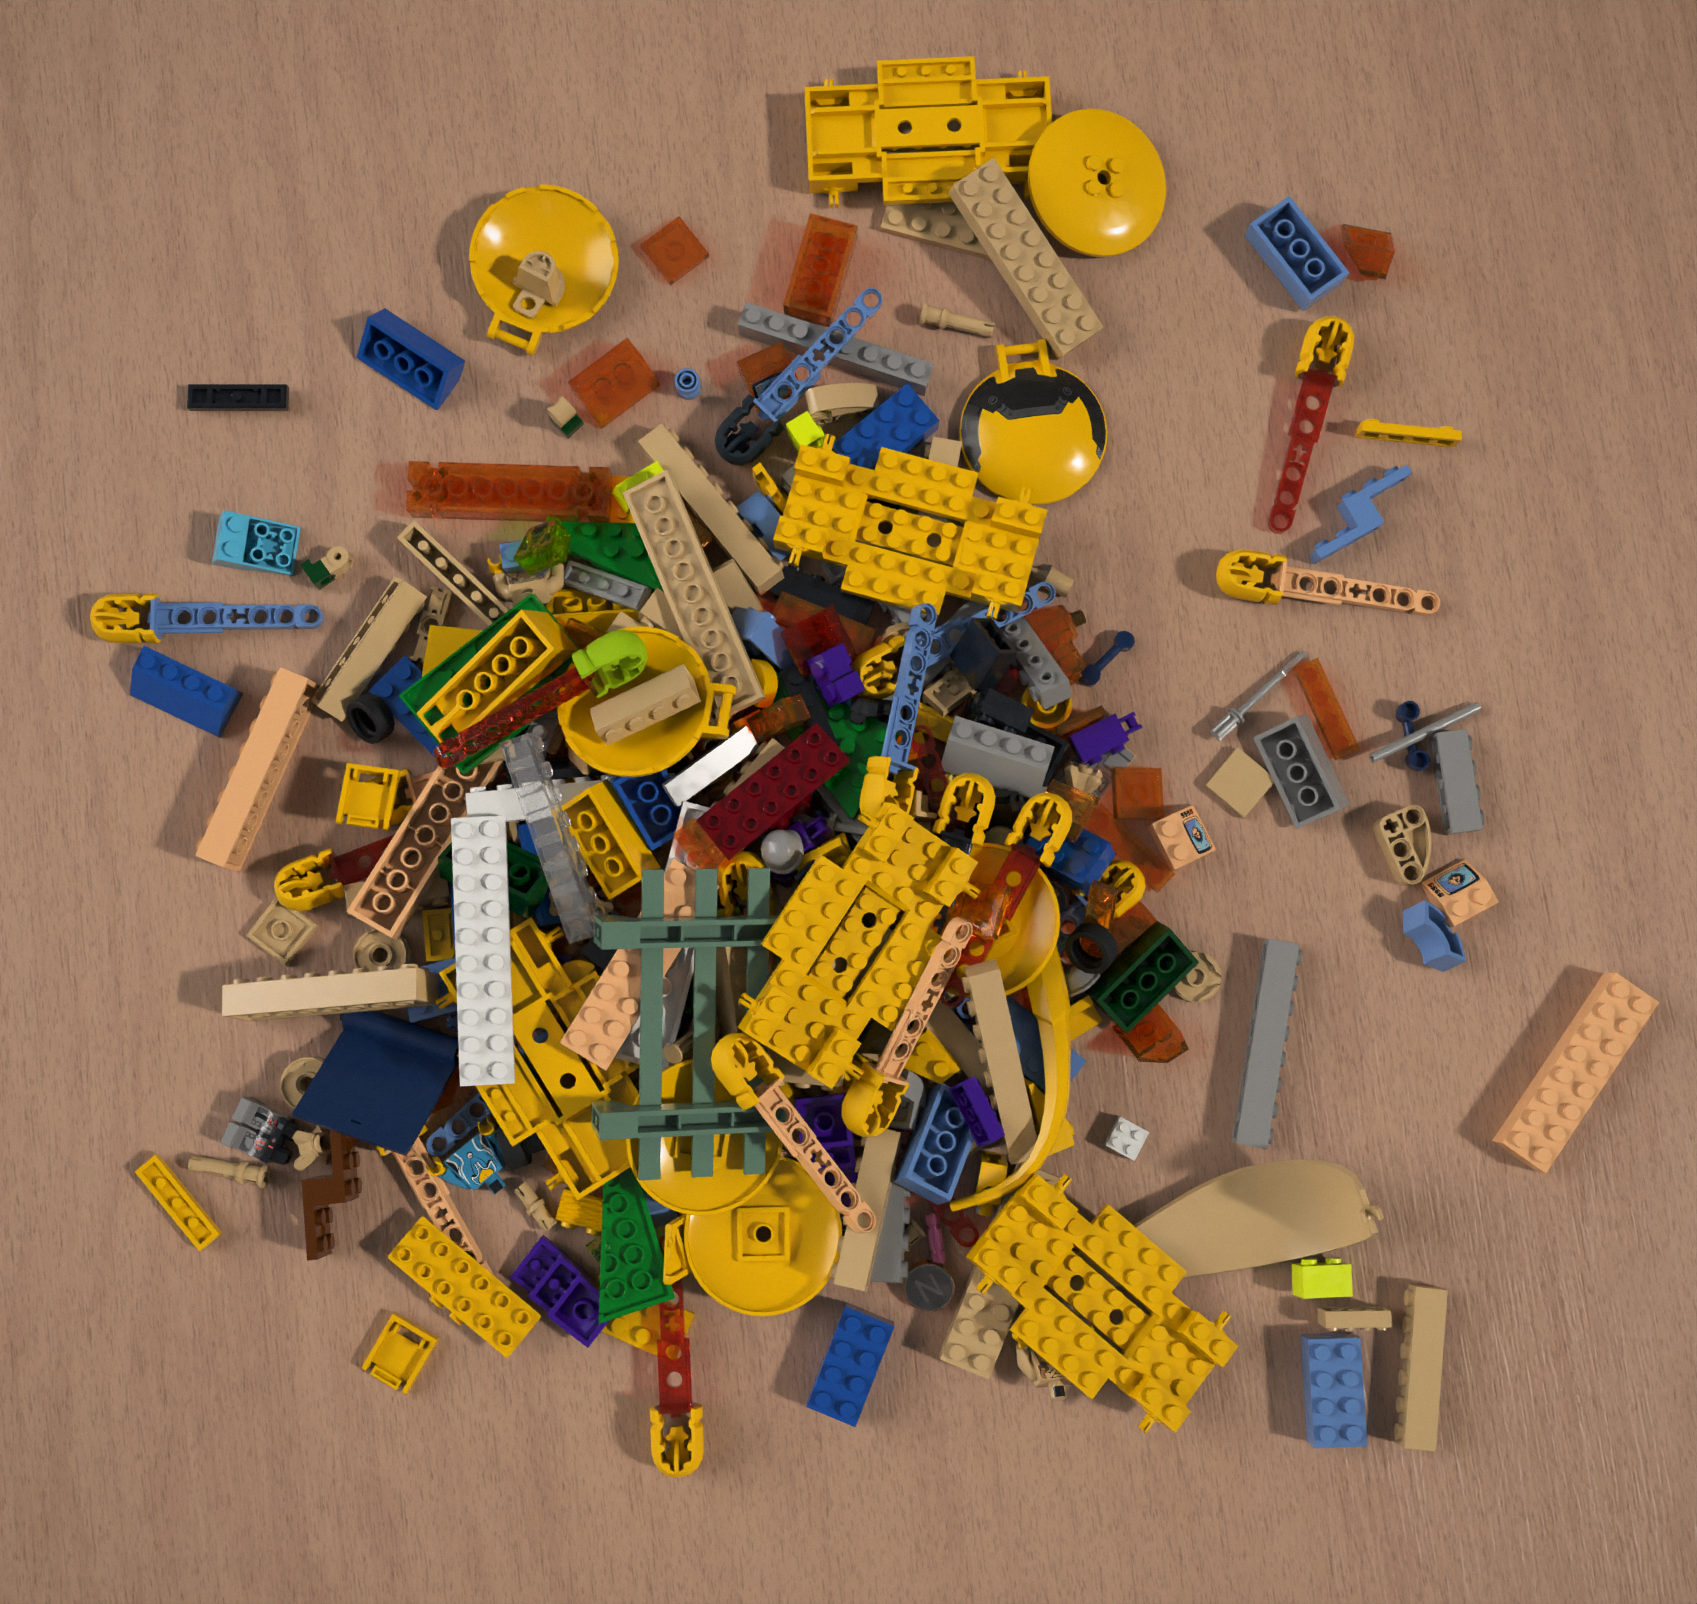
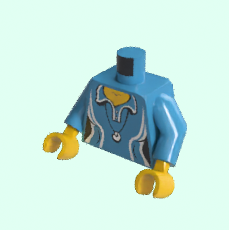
M487 1116L489 1124L487 1126L481 1125L478 1121L479 1134L444 1161L445 1165L442 1164L439 1157H433V1161L438 1165L435 1168H430L426 1165L428 1173L431 1176H439L449 1184L466 1190H476L484 1184L487 1185L494 1195L502 1190L506 1184L497 1173L504 1169L507 1164L498 1144L496 1127H494L492 1117Z

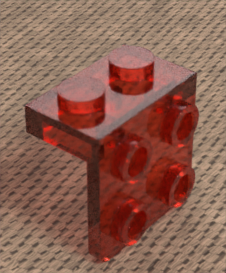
M833 605L781 631V637L803 677L812 674L807 660L829 648L843 643L848 654L856 651Z

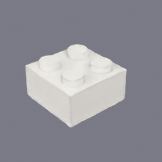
M1118 1116L1104 1145L1135 1161L1149 1132Z

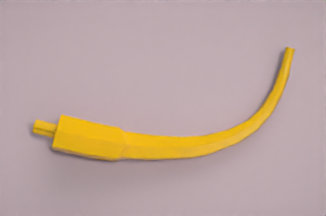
M1057 945L1046 967L1027 985L1032 1011L1038 1021L1045 1075V1107L1038 1138L1030 1156L1017 1171L996 1186L974 1193V1195L950 1201L952 1212L985 1204L1003 1197L1022 1186L1042 1167L1057 1142L1068 1109L1071 1071L1069 1029L1071 1007Z

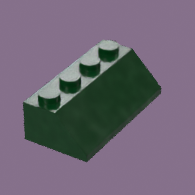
M452 842L438 857L440 878L453 883ZM507 842L509 910L529 919L543 902L555 872L556 864Z
M1156 920L1084 992L1090 996L1104 1014L1124 1033L1128 1034L1199 961L1169 927Z

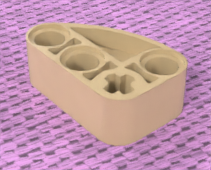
M830 384L813 387L805 392L808 412L819 426L866 417L880 406L877 388L873 384Z
M1410 805L1377 819L1373 825L1375 837L1394 879L1402 886L1414 885L1423 879L1431 854V831L1426 813L1420 806ZM1408 811L1415 815L1414 824L1408 822L1406 818ZM1390 824L1392 829L1385 831L1384 825ZM1395 844L1400 845L1403 849L1401 857L1394 853ZM1406 868H1410L1413 871V879L1411 881L1406 879L1404 875Z

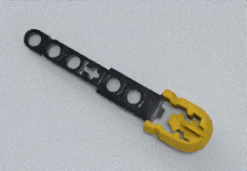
M963 773L950 781L944 791L938 811L940 819L935 821L933 832L941 835V840L951 847L959 848L967 855H970L972 845L983 846L985 839L983 831L988 828L994 810L995 793L988 779L975 773ZM959 789V797L962 798L960 806H955V810L958 813L957 819L968 823L970 818L977 815V812L973 810L975 803H980L982 795L984 796L983 803L977 805L980 814L977 824L972 829L974 832L972 839L965 837L964 830L955 828L954 832L951 833L945 831L951 821L950 814L953 805H958L959 800L956 798ZM956 898L951 904V907H954ZM943 906L939 912L941 918L934 921L933 927H938L937 933L939 935L942 934L950 907Z

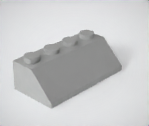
M1307 714L1297 716L1253 737L1296 829L1350 806Z
M955 716L939 771L955 776L963 773L979 774L988 779L993 788L1019 792V796L1030 799L1036 794H1040L1055 747Z

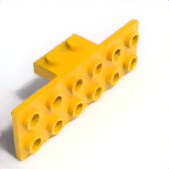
M420 1217L388 1255L390 1261L432 1295L429 1298L431 1302L440 1309L443 1306L451 1311L450 1318L460 1326L464 1322L505 1358H508L541 1318V1315L425 1217Z

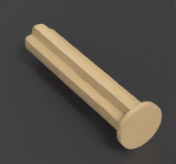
M715 1013L716 1028L721 1023V1018L717 1017V1013ZM693 1028L674 1044H667L664 1047V1056L670 1063L678 1064L682 1060L683 1055L693 1047Z

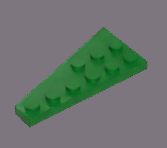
M631 1167L603 1184L599 1324L675 1299L672 1285H664V1258L643 1188L636 1179Z

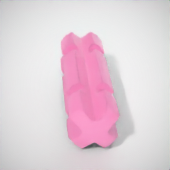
M929 1213L925 1215L926 1226L929 1228L927 1233L930 1251H932L933 1265H941L946 1263L945 1252L942 1250L944 1245L941 1227L938 1225L940 1224L939 1214Z

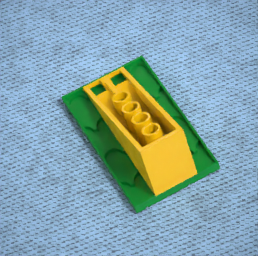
M531 593L402 692L399 697L460 772L467 774L557 704L563 677L570 664H574L572 654L581 648L536 594Z

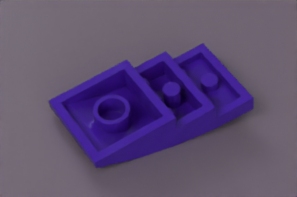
M847 1093L795 1098L796 1110L817 1136L816 1139L850 1183H857L853 1134L844 1124L841 1112L842 1103ZM799 1131V1137H800V1143H801L803 1137H802V1133ZM812 1153V1158L810 1159L812 1163L816 1162V1153ZM827 1171L825 1181L829 1186L834 1185L835 1177L833 1173Z
M542 1235L510 1278L530 1293L528 1297L548 1312L547 1316L588 1348L609 1322L606 1321L599 1324L600 1284L545 1235Z

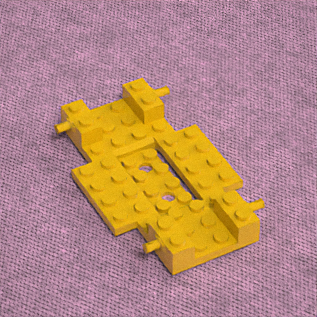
M975 56L877 60L878 84L834 86V80L829 78V86L828 79H825L823 81L824 86L804 87L809 193L829 194L830 208H834L833 199H835V208L840 206L839 193L858 191V183L882 182L884 205L953 202L948 194L951 187L992 158L996 160L1011 184L1024 185V199L1028 200V197L1031 199L1028 191L1030 156L1041 134L1052 124L1049 76L1027 77L1026 70H1023V74L1022 70H1019L1017 78L976 79ZM952 120L958 121L961 124L960 130L956 132L950 131L947 128L948 122ZM901 123H909L912 126L911 132L908 134L900 133L898 126ZM972 145H979L975 150L887 154L886 151L881 152V149L895 151L899 148H913L920 150L923 147L944 149L947 146H963L968 148Z
M825 434L822 448H813L801 444L794 466L795 475L783 516L779 518L773 538L774 548L791 552L788 561L789 565L793 566L794 562V566L798 567L802 555L847 567L841 592L912 610L918 604L930 603L936 609L938 618L945 594L989 605L986 617L990 619L994 610L992 620H997L999 608L1019 614L1048 511L1028 503L1032 492L1030 487H1028L1026 496H1024L1026 486L1021 487L1019 500L998 497L997 502L973 497L978 472L881 447L875 470L850 464V457L833 452L832 447L836 439L833 435L830 437V434ZM867 499H878L960 521V523L965 525L960 527L954 523L937 521L928 516L922 517L907 513L905 510H896L882 506L879 503L867 502ZM883 521H888L893 526L892 531L888 534H882L878 530L879 524ZM932 534L938 535L941 538V544L937 547L929 546L927 543L928 536ZM924 609L921 610V613L927 614Z
M884 802L875 817L865 810L861 812L858 820L869 827L842 868L823 855H818L761 942L762 946L782 958V960L756 999H753L744 992L741 996L748 1000L749 1003L742 998L738 1000V1003L749 1009L738 1025L739 1029L831 1089H833L840 1076L845 1072L856 1078V1080H859L861 1076L853 1072V1070L863 1075L864 1070L854 1065L852 1060L862 1044L857 1039L871 1018L892 1032L895 1029L936 946L943 940L941 935L929 928L942 907H950L957 895L962 891L973 899H976L978 897L976 894H980L981 891L968 882L971 873L979 862L959 848L951 847L913 820L914 817L894 803ZM864 887L863 891L861 892V894L859 895V897L857 898V900L855 901V903H854L853 906L851 907L852 903L854 902V900L856 899V897L858 896V894L860 893V891H861L862 888ZM849 910L848 914L846 915V917L844 918V920L842 921V923L840 924V926H839L838 929L836 930L837 926L839 925V923L841 922V920L843 919V917L845 916V914H846L847 911ZM900 910H902L901 920L851 997H848L845 1001L843 998L846 993L851 990L857 976L866 967L870 956L876 947L881 944L883 936L891 924L895 922ZM868 912L873 913L876 918L875 924L870 928H866L862 924V917ZM834 933L833 937L831 938V940L829 941V943L827 944V946L825 947V949H824L823 952L821 953L822 949L824 948V946L826 945V943L828 942V940L830 939V937H831L832 934ZM821 953L820 957L818 958V960L816 961L808 975H806L811 966L813 965V963L815 962V960L817 959V957L819 956V954ZM838 957H843L847 962L846 969L842 972H836L833 969V961Z
M531 917L510 930L513 1031L563 1115L561 1117L557 1115L515 1044V1083L476 1085V1088L512 1147L536 1132L558 1169L556 1175L545 1180V1183L549 1185L548 1188L551 1191L564 1182L569 1186L578 1201L630 1168L625 1139L599 1140L593 1130L592 1101H617L633 1105L639 1093L628 1074L638 1069L640 1064L617 1059L615 1055L607 1070H604L587 1060L604 1087V1090L600 1092L577 1053L560 1043L565 1033L545 1001L551 1000L569 1029L600 977L594 971L572 984L552 952L551 943L564 936L563 932L553 936L561 931L558 926L545 934L538 929ZM456 963L439 972L449 992L435 1000L438 1005L447 999L446 1002L438 1006L440 1010L453 1002L457 1004ZM536 1028L547 1030L548 1039L544 1043H537L533 1040L532 1035ZM565 1073H571L576 1078L575 1085L570 1089L562 1087L560 1083V1078Z
M1063 1173L1054 1186L1047 1183L1039 1175L1033 1174L1026 1183L1017 1189L965 1256L985 1275L975 1289L982 1295H985L991 1285L995 1283L1021 1304L1025 1309L1009 1330L1088 1398L1093 1399L1107 1379H1109L1147 1413L1137 1426L1139 1429L1147 1434L1154 1422L1157 1421L1165 1428L1176 1433L1191 1413V1410L1186 1407L1187 1403L1213 1367L1217 1365L1223 1368L1239 1347L1227 1337L1223 1330L1232 1316L1222 1310L1215 1322L1208 1321L1203 1315L1191 1310L1172 1294L1187 1271L1109 1204L1105 1203L1090 1223L1077 1212L1078 1208L1068 1201L1063 1193L1070 1182L1073 1181L1071 1178H1068L1069 1176ZM1073 1247L1085 1254L1141 1302L1151 1313L1149 1315L1145 1314L1142 1309L1138 1308L1121 1291L1117 1290L1101 1274L1097 1273L1081 1257L1076 1255L1072 1251ZM1075 1275H1079L1083 1279V1286L1077 1291L1070 1287V1280ZM1046 1284L1064 1301H1066L1071 1307H1073L1078 1313H1080L1085 1319H1087L1105 1336H1107L1112 1342H1114L1119 1348H1121L1122 1352L1119 1353L1114 1347H1112L1107 1341H1105L1086 1323H1084L1066 1306H1064L1059 1300H1057L1052 1294H1050L1045 1288H1043L1044 1285ZM1114 1309L1121 1310L1123 1314V1319L1119 1324H1113L1110 1321V1313Z

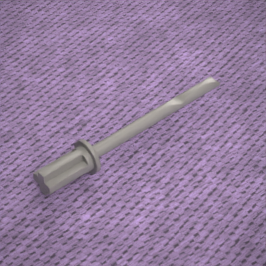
M1302 650L1238 710L1232 707L1229 708V713L1210 729L1211 735L1218 741H1221L1239 723L1243 724L1245 720L1242 715L1307 657L1305 652Z

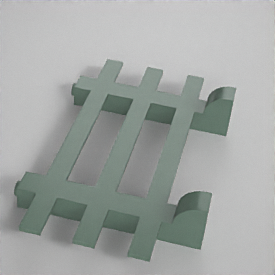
M717 868L695 869V917H664V869H642L641 918L619 915H594V942L602 950L641 949L639 1105H627L617 1101H592V1128L599 1140L639 1138V1181L660 1179L661 1137L692 1136V1178L713 1176L714 1134L744 1133L743 1174H765L766 1132L774 1131L755 1106L742 1110L736 1101L714 1102L715 1072L712 1068L711 1056L712 1050L715 1047L716 947L747 946L746 994L753 999L757 998L768 981L769 950L762 946L761 942L779 916L769 915L770 868H748L747 916H717ZM663 948H694L692 1103L661 1104ZM761 1044V1046L767 1052V1046ZM758 1074L751 1081L746 1082L752 1089L756 1088L761 1082L766 1084ZM781 1108L776 1110V1118L779 1122L784 1123L786 1120V1113Z

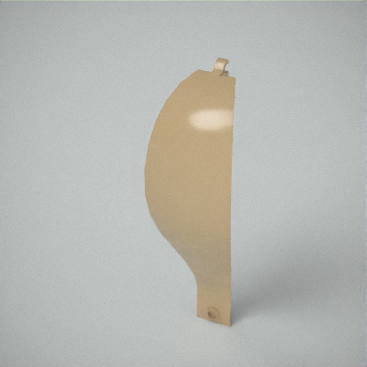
M1295 1159L1244 1167L1215 1177L1185 1192L1133 1226L1185 1269L1187 1273L1183 1278L1266 1266L1349 1247L1376 1237L1378 1230L1375 1218L1382 1220L1384 1217L1380 1206L1370 1204L1365 1188L1357 1174L1342 1165L1323 1160ZM1080 1250L1073 1251L1097 1273L1101 1274L1114 1287L1121 1286ZM1075 1275L1070 1280V1287L1076 1291L1080 1290L1083 1286V1279L1081 1276Z

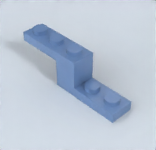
M1408 465L1400 469L1395 466L1384 473V478L1378 481L1376 478H1373L1363 484L1364 489L1356 493L1355 490H1352L1341 497L1343 501L1337 506V509L1348 527L1336 533V539L1330 542L1325 539L1314 546L1315 551L1309 556L1314 564L1379 529L1385 523L1371 499L1406 480L1412 474Z

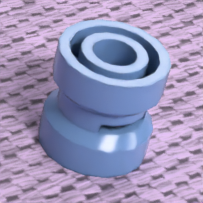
M684 368L677 372L675 375V385L679 396L686 400L698 397L701 391V384L696 371Z

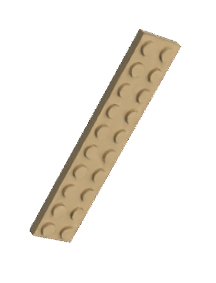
M665 470L623 492L685 643L691 646L703 661L711 683L729 684L737 687L736 696L732 698L729 716L766 699L671 472ZM714 695L712 708L718 719L722 696Z

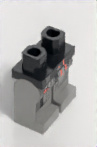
M242 1097L231 1118L235 1121L229 1122L220 1144L247 1153L264 1163L274 1162L286 1165L289 1163L293 1152L284 1148L283 1145L286 1139L294 1142L292 1137L297 1130L304 1132V1129L294 1123L296 1119L286 1116L253 1097Z

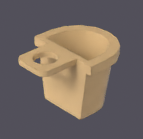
M543 251L529 253L518 267V273L513 280V285L521 288L522 291L515 300L513 309L532 319L536 317L545 301L556 307L562 299L565 291L564 276L556 267L552 256ZM525 299H532L536 305L533 309L526 310L521 306V303Z

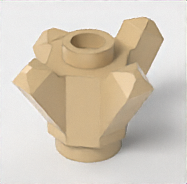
M1070 759L1064 763L1067 782L1066 798L1074 802L1086 803L1090 794L1102 784V772L1099 768H1092L1085 764L1078 765L1076 761Z
M318 1125L311 1133L297 1130L292 1138L298 1145L300 1156L295 1160L294 1168L302 1172L316 1159L317 1162L327 1165L331 1158L330 1133Z

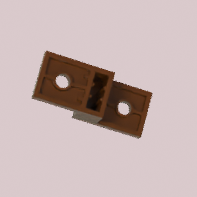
M330 1130L333 1174L301 1180L307 1261L325 1257L331 1254L332 1249H334L335 1238L334 1234L330 1233L333 1211L329 1204L349 1202L359 1198V1193L362 1192V1181L357 1176V1167L360 1166V1155L355 1149V1141L358 1139Z

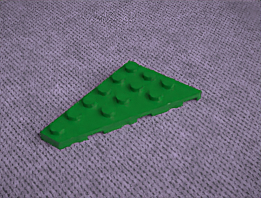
M554 521L553 527L558 528L560 526L556 534H552L551 543L570 537L569 546L566 545L568 543L563 542L562 547L568 546V553L577 559L579 557L591 562L592 566L607 573H613L618 577L647 586L652 590L651 593L656 588L663 591L635 523ZM693 524L702 546L703 525Z
M775 671L778 679V688L771 708H767V710L773 715L782 730L793 742L804 733V730L781 674ZM816 690L838 746L849 758V763L826 781L824 785L848 817L855 820L860 811V795L864 776L868 774L866 770L868 758L881 756L887 724L871 716L866 717L863 725L853 724L849 720L852 713L849 708L850 706L841 702L829 707L822 693ZM897 731L895 735L896 741L900 735L899 731Z

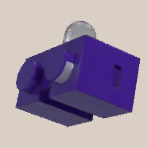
M843 643L807 660L811 673L814 676L813 683L815 687L821 689L822 696L829 707L841 703L865 690L857 671H853L850 666L852 660Z

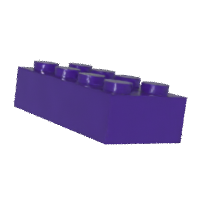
M976 1076L970 1077L949 1088L978 1147L992 1143L1005 1136L1004 1129L998 1122L996 1113L991 1108L988 1097L984 1094L981 1083Z

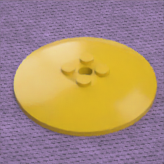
M1102 109L1072 111L1049 125L1041 134L1032 150L1028 166V188L1033 207L1048 232L1069 249L1093 257L1117 256L1140 245L1157 226L1166 200V179L1163 165L1149 138L1140 128L1125 117ZM1099 173L1106 177V185L1098 181L1097 176Z
M983 843V846L972 845L969 856L979 863L971 873L968 882L981 891L980 894H976L978 895L976 899L962 891L957 895L954 907L950 906L942 934L948 923L955 917H961L969 922L973 927V932L965 949L962 948L961 957L944 991L971 999L970 993H965L961 978L966 977L964 967L995 959L1000 968L1005 995L1007 996L1031 983L1050 961L1060 932L1059 904L1047 876L1027 856L999 844ZM938 913L935 919H940L941 914ZM985 915L989 917L990 924L986 929H978L975 924L976 919L979 916ZM933 921L929 928L937 933L938 927H933ZM963 925L957 929L956 936L962 931ZM951 949L946 951L943 960L949 956ZM939 972L932 978V983L938 978Z
M693 1058L682 1060L678 1064H673L662 1070L661 1104L692 1103ZM715 1074L714 1102L736 1101L737 1096L731 1095ZM639 1095L633 1105H639ZM766 1132L765 1174L744 1175V1133L714 1134L713 1176L692 1178V1136L661 1137L660 1179L638 1180V1182L655 1201L673 1211L701 1216L723 1213L745 1203L761 1190L777 1166L783 1143L775 1132ZM639 1138L625 1139L628 1161L638 1180Z
M780 1156L777 1166L767 1183L745 1203L729 1211L714 1215L687 1214L684 1226V1246L689 1266L695 1278L714 1300L742 1314L774 1316L792 1311L804 1305L826 1285L831 1277L833 1264L838 1262L840 1252L837 1251V1245L840 1235H842V1223L840 1213L834 1208L801 1163ZM761 1226H766L771 1230V1238L766 1242H761L756 1237V1231Z

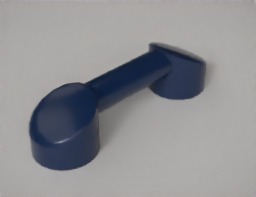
M1120 631L1114 638V645L1094 665L1089 664L1083 667L1079 673L1080 682L1087 687L1094 686L1100 679L1101 671L1120 652L1131 650L1135 644L1134 636L1128 631Z
M1406 701L1400 704L1396 710V719L1402 723L1404 736L1414 733L1412 721L1417 719L1420 714V708L1414 701ZM1417 743L1407 747L1406 765L1414 771L1426 769L1430 764L1429 755L1423 750H1418Z

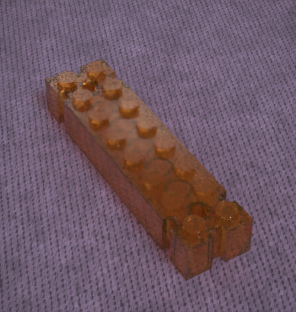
M409 461L408 481L414 489L413 491L407 490L406 511L413 518H433V512H436L442 519L581 522V517H588L590 522H610L611 502L606 495H612L613 475L609 467H589V473H583L579 466L439 462V468H433L430 462ZM585 492H589L586 498L581 497L585 495Z

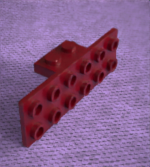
M816 723L700 816L696 823L728 860H731L765 831L784 830L790 824L789 820L796 814L800 816L805 813L810 807L811 794L849 763V758Z

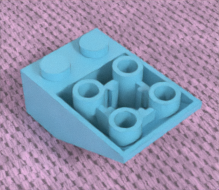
M224 510L219 516L212 564L240 570L293 576L301 527Z

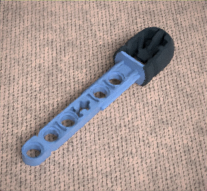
M868 288L864 290L853 301L854 305L848 307L803 356L799 354L758 399L748 394L742 401V407H736L721 423L716 432L715 446L717 452L725 461L739 466L749 464L766 450L773 442L774 436H779L782 433L784 427L779 421L802 398L805 392L822 376L820 372L865 325L867 317L871 319L881 308L882 295L877 289ZM875 294L879 300L878 304L875 307L866 306L864 303L866 295ZM851 312H857L861 316V321L856 326H851L846 320ZM836 330L842 332L844 335L843 341L840 344L831 343L829 340L831 332ZM825 340L827 345L834 349V351L830 353L829 349H827L824 353V361H814L815 355L813 352L815 350L821 352L825 348V345L821 343ZM800 367H804L809 371V377L805 381H799L795 378V371ZM784 385L789 386L792 390L790 398L785 400L778 396V389ZM756 405L759 408L757 415L764 422L769 419L774 424L764 430V434L757 442L751 441L749 443L750 449L743 454L748 448L746 443L750 438L756 440V432L759 428L750 420L748 423H740L741 430L737 434L733 432L738 430L737 424L744 416H748L751 413V409Z

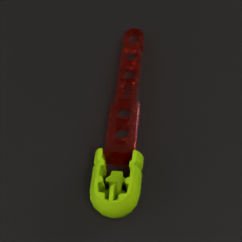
M622 629L614 630L598 638L587 646V650L580 649L572 654V659L576 666L573 669L463 730L454 739L451 737L437 745L433 752L437 764L443 768L454 766L466 759V756L479 752L588 689L592 691L595 697L600 698L608 693L609 688L616 689L633 680L644 670L648 659L644 642L634 632ZM562 687H567L564 691L560 693H555L556 690ZM544 700L541 704L532 706L535 702ZM493 726H498V728L493 731H487L489 728ZM470 739H476L473 743L464 744ZM453 752L450 756L441 757L445 753Z

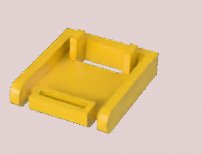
M347 763L336 824H342L344 816H348L346 824L349 826L379 829L380 821H384L383 830L389 831L400 777L399 770ZM360 774L382 776L384 785L359 782Z
M395 1312L387 1322L361 1369L367 1371L371 1363L374 1362L376 1365L370 1375L395 1390L400 1387L404 1380L407 1383L401 1393L407 1395L440 1338ZM404 1326L422 1337L423 1339L420 1344L399 1333L401 1327Z

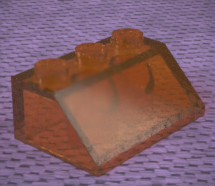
M628 338L568 381L574 395L601 429L660 386L648 364Z

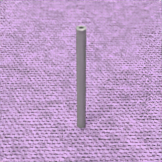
M1475 702L1369 754V758L1373 763L1384 759L1480 712L1481 707Z

